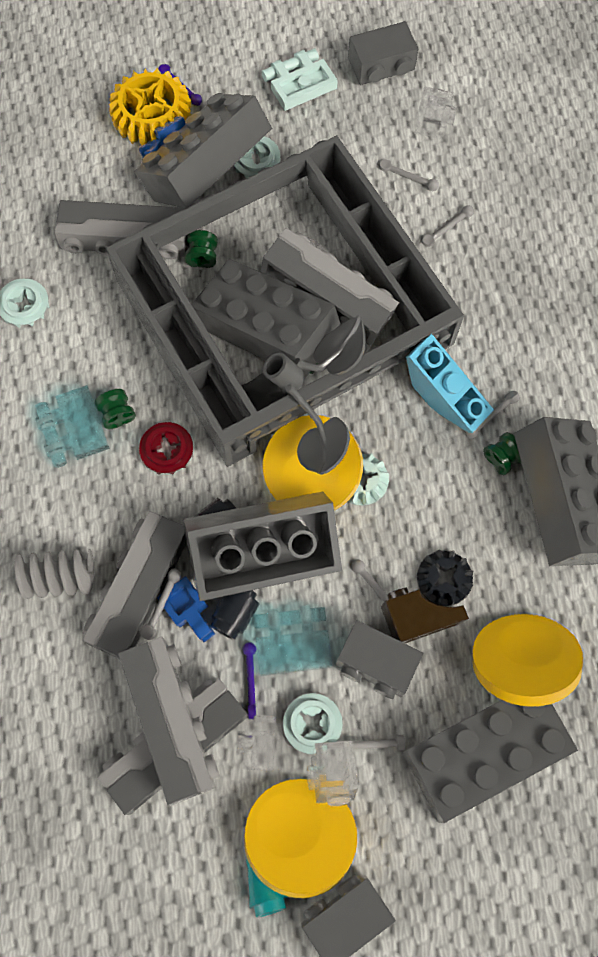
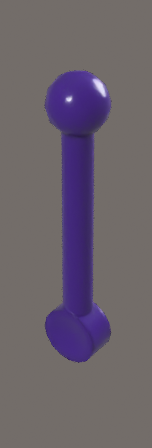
M162 64L159 66V71L161 72V74H164L165 72L169 71L172 75V78L176 77L171 73L170 66L168 64ZM186 87L192 105L199 106L202 103L201 95L194 94Z
M252 642L245 643L242 648L244 655H246L249 720L256 719L253 655L256 653L257 648Z

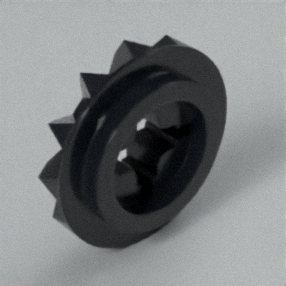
M439 549L427 555L421 562L417 571V583L421 593L432 603L441 606H452L463 601L473 587L474 571L468 565L467 559L456 554L454 550L441 551ZM455 567L456 570L451 578L454 584L450 585L448 582H445L436 587L435 584L440 577V573L437 570L441 569L447 572Z

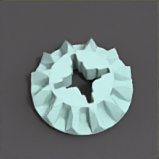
M264 136L234 164L236 172H241L248 179L266 167H273L280 163V150L273 140ZM253 150H256L260 158L259 164L254 163L252 159Z
M16 279L6 284L0 290V316L7 324H14L18 328L26 324L33 326L34 321L39 318L44 319V312L47 308H50L45 288L35 280ZM26 294L31 305H25L24 310L20 312L16 302H22Z
M372 453L362 454L363 472L365 475L372 476V478L367 479L365 490L359 484L356 492L348 501L349 503L362 506L373 504L382 498L388 488L389 473L383 461H379Z
M316 693L305 694L296 698L288 706L283 719L284 733L289 743L295 749L305 754H320L327 751V743H336L342 731V716L336 704L328 697ZM323 711L324 714L321 716L322 719L319 725L323 728L322 731L326 735L323 736L320 732L317 733L313 730L302 737L301 735L304 732L306 723L300 713L302 712L305 716L314 717Z

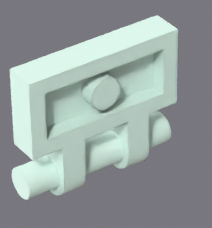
M315 48L307 52L305 50L296 52L294 57L283 62L281 60L272 62L271 67L261 71L265 82L272 80L271 90L284 111L337 89V78L325 60H319V55Z

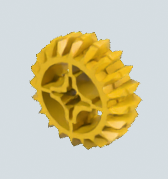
M145 68L141 74H137L133 70L132 77L123 76L122 84H115L114 92L110 93L109 112L116 130H119L122 138L128 137L132 144L138 141V139L142 146L147 144L148 141L156 140L154 130L157 127H164L166 122L174 121L173 118L177 116L183 117L186 121L191 115V99L189 98L186 86L182 85L179 77L172 78L169 71L161 74L158 68L154 72H148ZM166 98L173 103L172 106L167 104V102L165 101ZM129 107L134 109L136 113L134 116L128 112Z

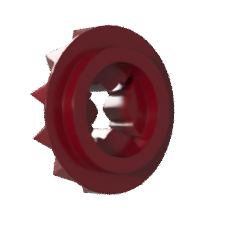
M172 422L158 423L150 427L141 437L139 454L145 466L155 471L158 475L161 473L173 475L181 468H186L190 458L193 457V440L189 432L179 424ZM163 437H166V441L169 442L170 446H176L175 449L171 450V459L169 460L163 452L157 453V450L163 446Z

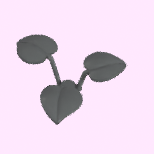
M359 315L341 324L321 340L314 352V359L318 364L307 363L300 358H296L293 362L283 353H274L266 360L263 366V373L252 381L241 385L256 411L269 406L289 394L295 398L317 426V428L308 430L302 436L297 448L298 459L307 470L320 475L330 472L342 461L349 446L350 434L347 425L338 417H333L323 424L320 417L297 392L304 382L302 368L317 372H323L327 368L328 372L336 376L353 369L361 360L365 350L364 322Z

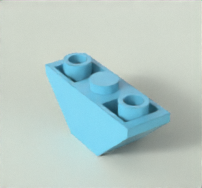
M432 334L421 341L406 357L414 389L432 409L463 430L473 433L494 411Z

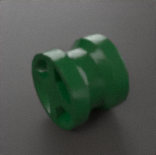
M195 230L187 234L186 245L189 247L185 252V262L187 265L199 268L214 267L217 257L214 252L218 245L217 236L206 230Z
M113 389L104 392L94 402L97 411L103 414L102 422L106 429L118 428L123 424L132 422L136 417L133 407L127 404L128 396L123 389Z
M509 432L499 436V441L496 444H489L483 449L485 458L501 475L509 473L513 464L522 463L515 436Z

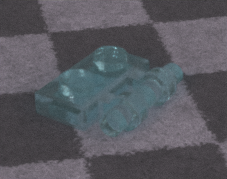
M88 385L55 396L59 406L57 409L50 411L47 402L35 405L37 413L35 421L38 429L43 432L46 441L44 444L46 455L51 457L55 468L63 467L67 464L64 455L67 450L73 449L75 457L79 460L110 449ZM64 422L68 435L59 437L55 426Z
M310 605L299 606V610L278 612V608L268 609V613L254 615L255 629L269 627L270 636L256 638L260 676L332 668L328 630L313 631L312 623L326 621L325 607L311 608ZM301 624L302 633L281 635L280 626Z

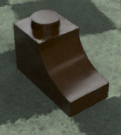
M407 587L387 594L389 600H386L381 606L391 636L405 644L457 626L469 619L464 605L457 607L438 606L426 600L421 595L419 589L409 592Z

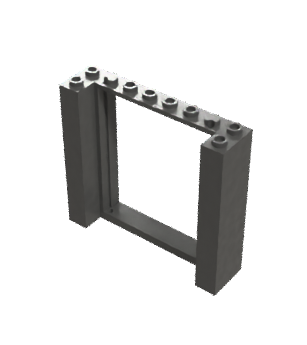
M337 135L328 140L319 141L312 148L299 154H293L285 161L273 167H266L259 171L258 174L244 181H237L229 188L215 195L206 196L201 202L186 209H180L174 212L172 216L158 223L149 224L143 230L127 238H120L113 245L106 247L118 284L227 467L257 452L256 440L303 416L307 412L291 394L256 411L159 253V248L307 176L309 188L376 286L387 290L399 302L395 314L407 330L402 335L364 354L359 363L350 371L338 376L328 373L297 390L313 410L405 361L411 351L430 334L437 339L444 349L454 345L464 318L462 311Z

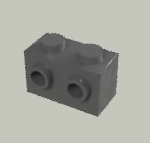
M406 21L350 36L348 59L359 84L363 85L415 70L419 48Z
M356 620L335 665L342 668L340 673L355 682H360L363 678L375 684L374 691L387 698L394 699L395 695L399 697L405 695L424 653Z
M356 875L351 876L336 888L339 893L337 897L327 904L324 899H321L304 912L307 919L301 923L302 929L320 957H350L396 922L365 875L360 879Z

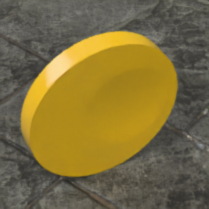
M309 415L301 416L280 427L270 439L263 458L264 480L270 493L276 500L323 491L333 502L335 511L350 500L360 484L363 473L361 449L357 440L349 431L350 441L347 452L342 461L333 470L323 475L307 470L299 462L297 448L302 436L308 430L317 428ZM318 415L322 420L323 424L329 419H331L329 417Z
M515 614L498 618L487 624L479 632L473 645L472 663L474 673L481 685L497 698L520 706H544L564 699L577 687L582 675L583 652L575 636L558 622L538 615Z
M308 779L286 780L267 789L253 804L246 821L244 847L252 870L267 887L288 897L309 898L329 891L346 875L356 853L357 827L353 814L346 802L328 786Z

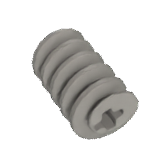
M78 549L74 550L72 560L67 559L64 550L59 552L57 561H53L50 551L45 552L43 562L38 561L36 553L30 554L28 563H24L21 554H17L15 557L16 583L21 595L25 599L32 598L34 593L38 597L44 598L48 595L49 591L53 596L59 597L62 595L63 590L69 596H73L76 594L78 587L81 593L86 595L92 589L94 582V558L91 549L88 550L86 559H82Z

